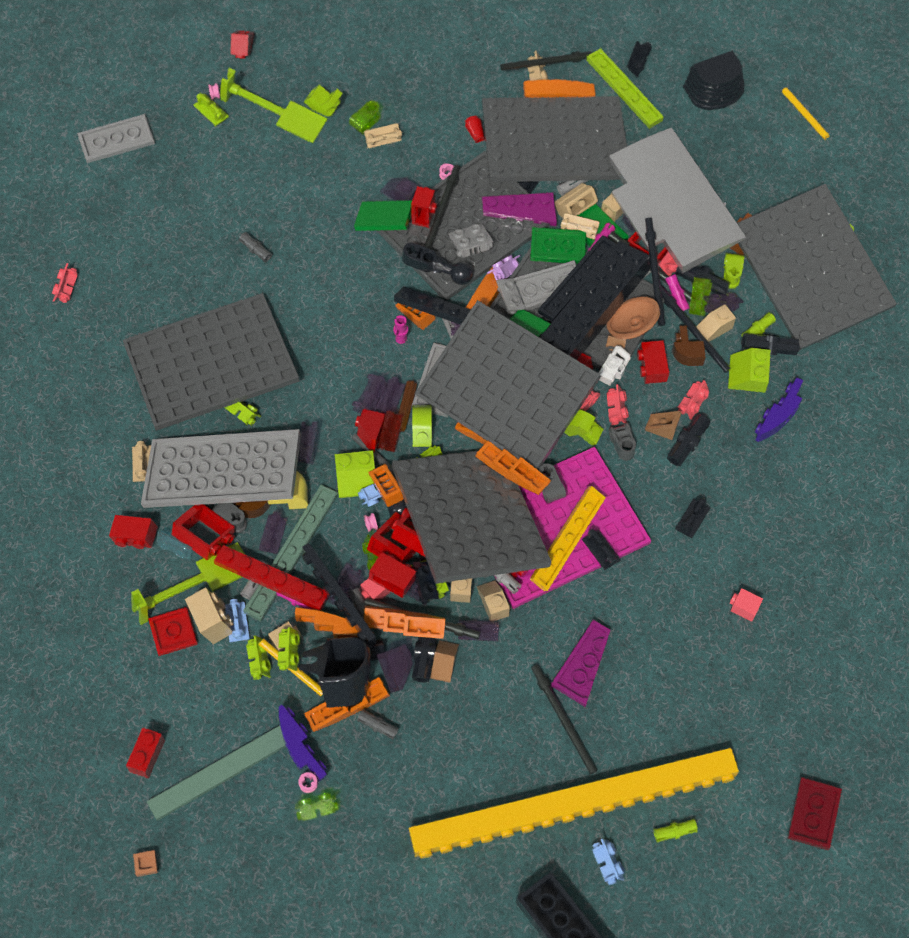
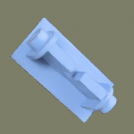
M373 484L360 489V492H358L359 498L365 500L362 506L367 504L370 507L378 503V498L381 497Z
M231 599L230 603L225 605L226 615L228 614L234 623L231 626L233 632L229 635V642L248 640L247 617L243 612L245 603L238 602L237 599Z
M601 839L602 845L600 842L593 844L594 849L592 851L597 863L606 862L607 864L600 867L605 882L612 885L617 882L616 878L618 880H625L623 876L625 871L621 862H617L614 855L616 854V849L613 843L609 842V840Z

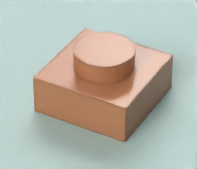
M155 850L133 854L137 877L158 873Z

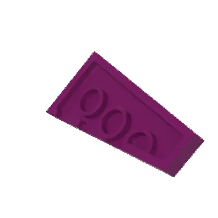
M553 193L482 197L483 216L503 219L510 217L515 218L516 221L530 220L536 224H541V222L550 223V226H556L557 224Z
M593 620L551 683L553 688L586 707L610 629Z

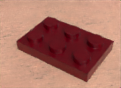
M801 777L787 839L829 850L842 789Z

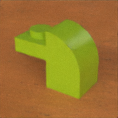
M319 84L312 89L304 103L322 115L331 116L339 106L341 101L339 98L343 93L338 89L329 93Z
M413 405V447L432 446V405Z
M579 410L564 433L568 436L579 435L590 445H596L603 428L594 422L596 417L586 411Z

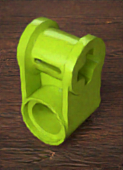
M726 253L723 279L731 282L729 288L734 289L740 283L744 255Z

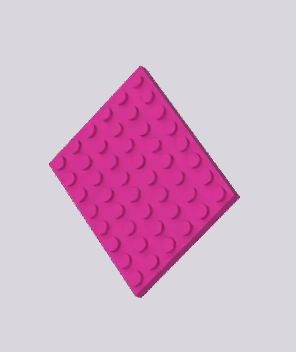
M595 447L553 465L565 488V498L547 503L542 492L537 495L519 486L547 551L589 486H593L606 498L548 591H543L530 580L536 569L529 570L523 577L518 576L515 578L522 584V587L518 588L519 591L515 594H512L503 583L498 582L512 609L601 568L599 562L582 541L592 529L600 531L619 558L651 544V539Z

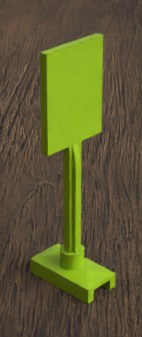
M231 68L228 69L227 80L224 78L221 80L220 100L227 102L232 94L239 95L280 115L281 117L277 121L276 126L314 143L327 122V118L293 101H290L286 109H283L241 88L240 85L235 83L236 71Z
M238 542L228 546L244 554ZM214 555L208 561L203 558L196 561V565L201 572L199 575L152 597L143 598L139 589L131 592L132 611H139V623L143 625L148 622V610L166 599L204 581L208 583L213 592L242 578V576L215 565L214 559L216 556Z

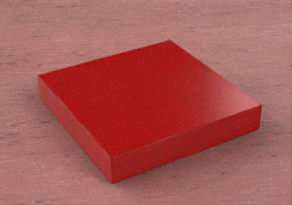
M187 607L148 618L158 656L197 645Z

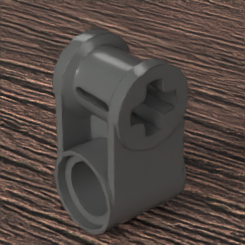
M624 423L623 426L616 428L609 427V436L619 458L625 461L631 460L635 454L636 442L629 424Z
M551 464L541 465L539 471L551 480L549 485L542 491L545 501L551 503L565 498L566 491L555 467Z
M217 503L211 509L235 526L234 533H242L247 528L244 512L233 503Z

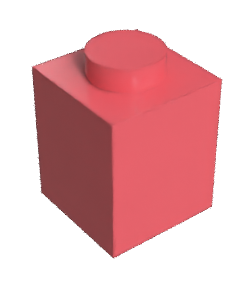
M369 578L360 585L364 600L370 598L380 601L391 592L369 580Z
M741 588L739 594L734 593L730 604L733 605L731 612L749 621H753L763 598Z

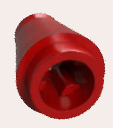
M478 116L467 118L465 120V128L475 143L484 141L485 137L481 119Z

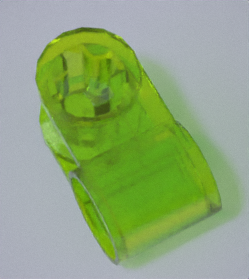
M372 100L366 102L364 106L351 116L349 125L364 135V131L370 130L380 120L379 104Z

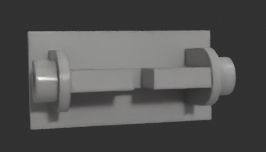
M513 278L496 280L498 291L501 293L507 308V314L512 317L518 310H525Z

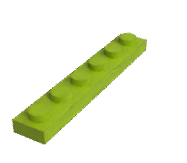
M601 48L587 56L588 63L649 129L663 121L664 116Z

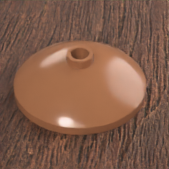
M636 297L623 302L608 321L607 329L613 337L618 339H634L642 336L656 324L660 316V307L650 297Z

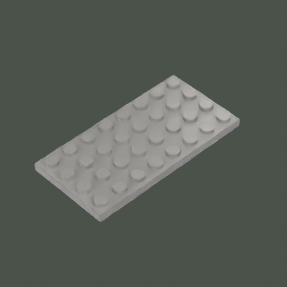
M299 429L152 439L141 505L143 508L293 499L301 432Z

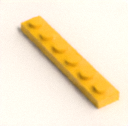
M589 486L548 549L547 553L551 559V566L536 569L530 578L543 591L549 590L606 498L593 486Z

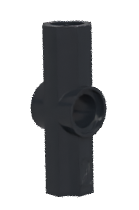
M695 266L684 273L677 267L674 273L690 281L695 288L699 287L700 290L707 289L721 297L725 296L731 282L714 275L713 271L706 266Z
M744 333L741 339V349L757 348L771 350L770 355H777V353L797 355L800 348L799 339L785 338L774 334L757 335Z
M696 414L687 429L684 428L675 446L667 456L670 463L681 467L688 455L694 452V447L698 446L702 435L711 423L705 415Z
M418 637L414 650L415 662L412 680L421 683L429 682L432 661H434L436 651V638Z

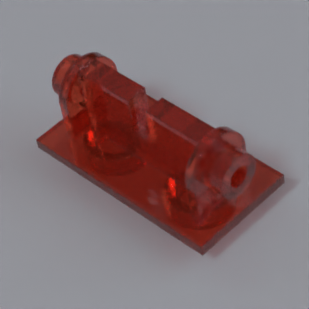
M387 411L384 415L385 420L380 440L377 443V449L395 452L403 415Z

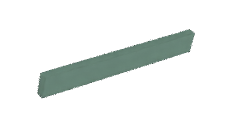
M320 485L273 561L272 567L291 574L303 554L302 546L311 541L337 498L338 492ZM259 584L244 608V614L261 622L275 600L277 592Z
M280 726L147 801L156 820L162 819L285 748L286 745Z

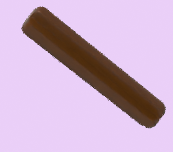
M407 381L395 424V430L398 432L406 430L417 387L414 381Z

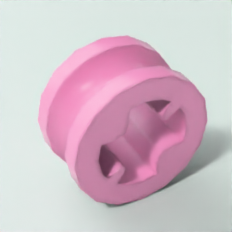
M217 83L214 86L209 84L211 100H214L215 97L220 99Z
M443 164L440 167L439 175L442 180L451 174L453 165Z
M371 513L370 516L364 515L368 532H371V529L378 530L374 514Z
M309 772L302 774L299 778L300 789L306 793L315 791L318 785L316 776ZM306 778H309L310 781L311 779L314 780L311 783V787L303 786Z

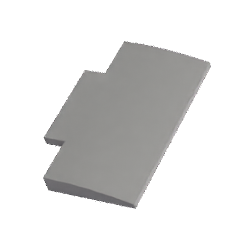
M672 127L610 155V164L624 183L623 186L612 191V196L647 249L648 241L645 239V219L652 218L653 229L656 232L657 238L655 245L664 244L682 273L746 239V236Z

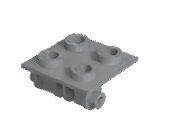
M482 223L448 233V236L457 248L456 253L458 257L470 256V252L474 255V248L478 254L493 247V239Z

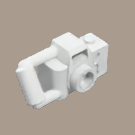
M615 346L598 373L601 375L599 381L610 386L615 378L621 379L625 372V367L631 359L630 354L624 348ZM618 353L624 359H621L615 355Z

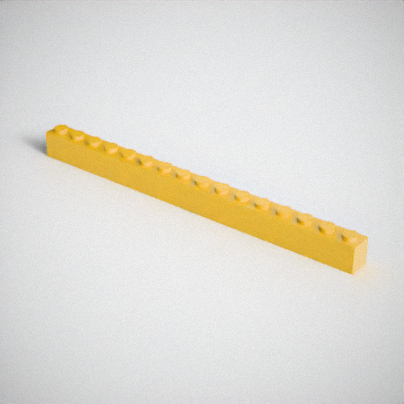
M729 748L410 827L409 834L415 857L420 856L423 859L432 856L433 852L448 853L453 850V847L461 846V848H468L473 846V842L481 841L482 843H488L494 840L493 837L502 836V838H508L517 831L522 830V833H528L537 826L542 825L543 828H548L555 825L554 822L562 820L563 823L575 820L577 816L582 815L583 818L595 815L597 811L603 810V813L615 810L617 806L623 805V808L635 805L637 801L643 800V803L655 800L657 796L663 795V798L675 795L677 791L682 790L683 793L695 790L697 786L702 785L703 788L715 785L714 782L722 780L723 783L731 782L735 779L734 777L737 776L739 770L732 749Z

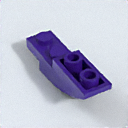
M796 378L794 383L790 382L785 391L787 393L786 398L782 397L778 405L774 403L771 409L767 408L763 419H765L764 423H759L755 430L757 434L755 441L760 442L774 435L794 416L803 399L797 396L803 380Z
M280 705V729L292 760L300 771L307 766L319 782L327 776L325 772L327 768L320 760L317 762L312 756L314 752L308 744L303 745V742L308 737L306 735L308 733L307 729L301 722L297 724L293 719L295 714L289 707L285 708L283 705Z

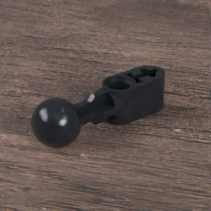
M407 243L403 248L402 261L410 267L424 272H444L449 274L452 281L458 285H466L473 278V269L466 262L450 264L444 258L437 256L433 250L415 243ZM425 259H429V260H431L432 262H426V261H424V260H425Z

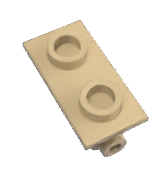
M535 51V57L531 56L528 58V60L539 59L543 57H540L537 51ZM546 65L528 67V71L531 73L529 74L530 81L548 80L547 73L543 68Z
M398 123L364 131L368 148L401 141L402 133Z
M565 213L561 222V229L586 232V237L595 239L600 222Z
M138 441L135 447H132L133 482L145 481L151 445L146 446L144 441Z

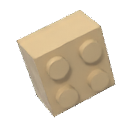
M204 588L185 599L200 633L212 644L232 634L233 629L231 626L234 623L231 617L224 612L226 606L223 600L217 597L215 592L211 593L207 588Z

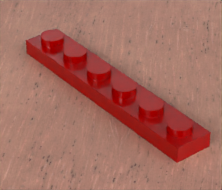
M225 545L222 546L214 559L215 565L318 611H321L329 597L325 590Z

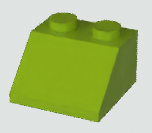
M750 348L731 354L728 389L765 393L769 383L771 350Z
M373 450L335 454L339 498L356 497L360 489L372 484L374 485L368 473L375 469Z

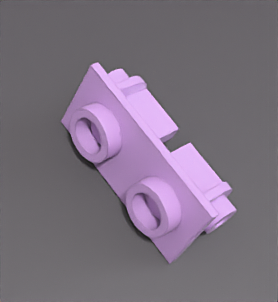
M510 255L502 259V261L492 265L493 269L487 273L493 272L496 280L508 278L519 265L516 259L520 255L514 258Z

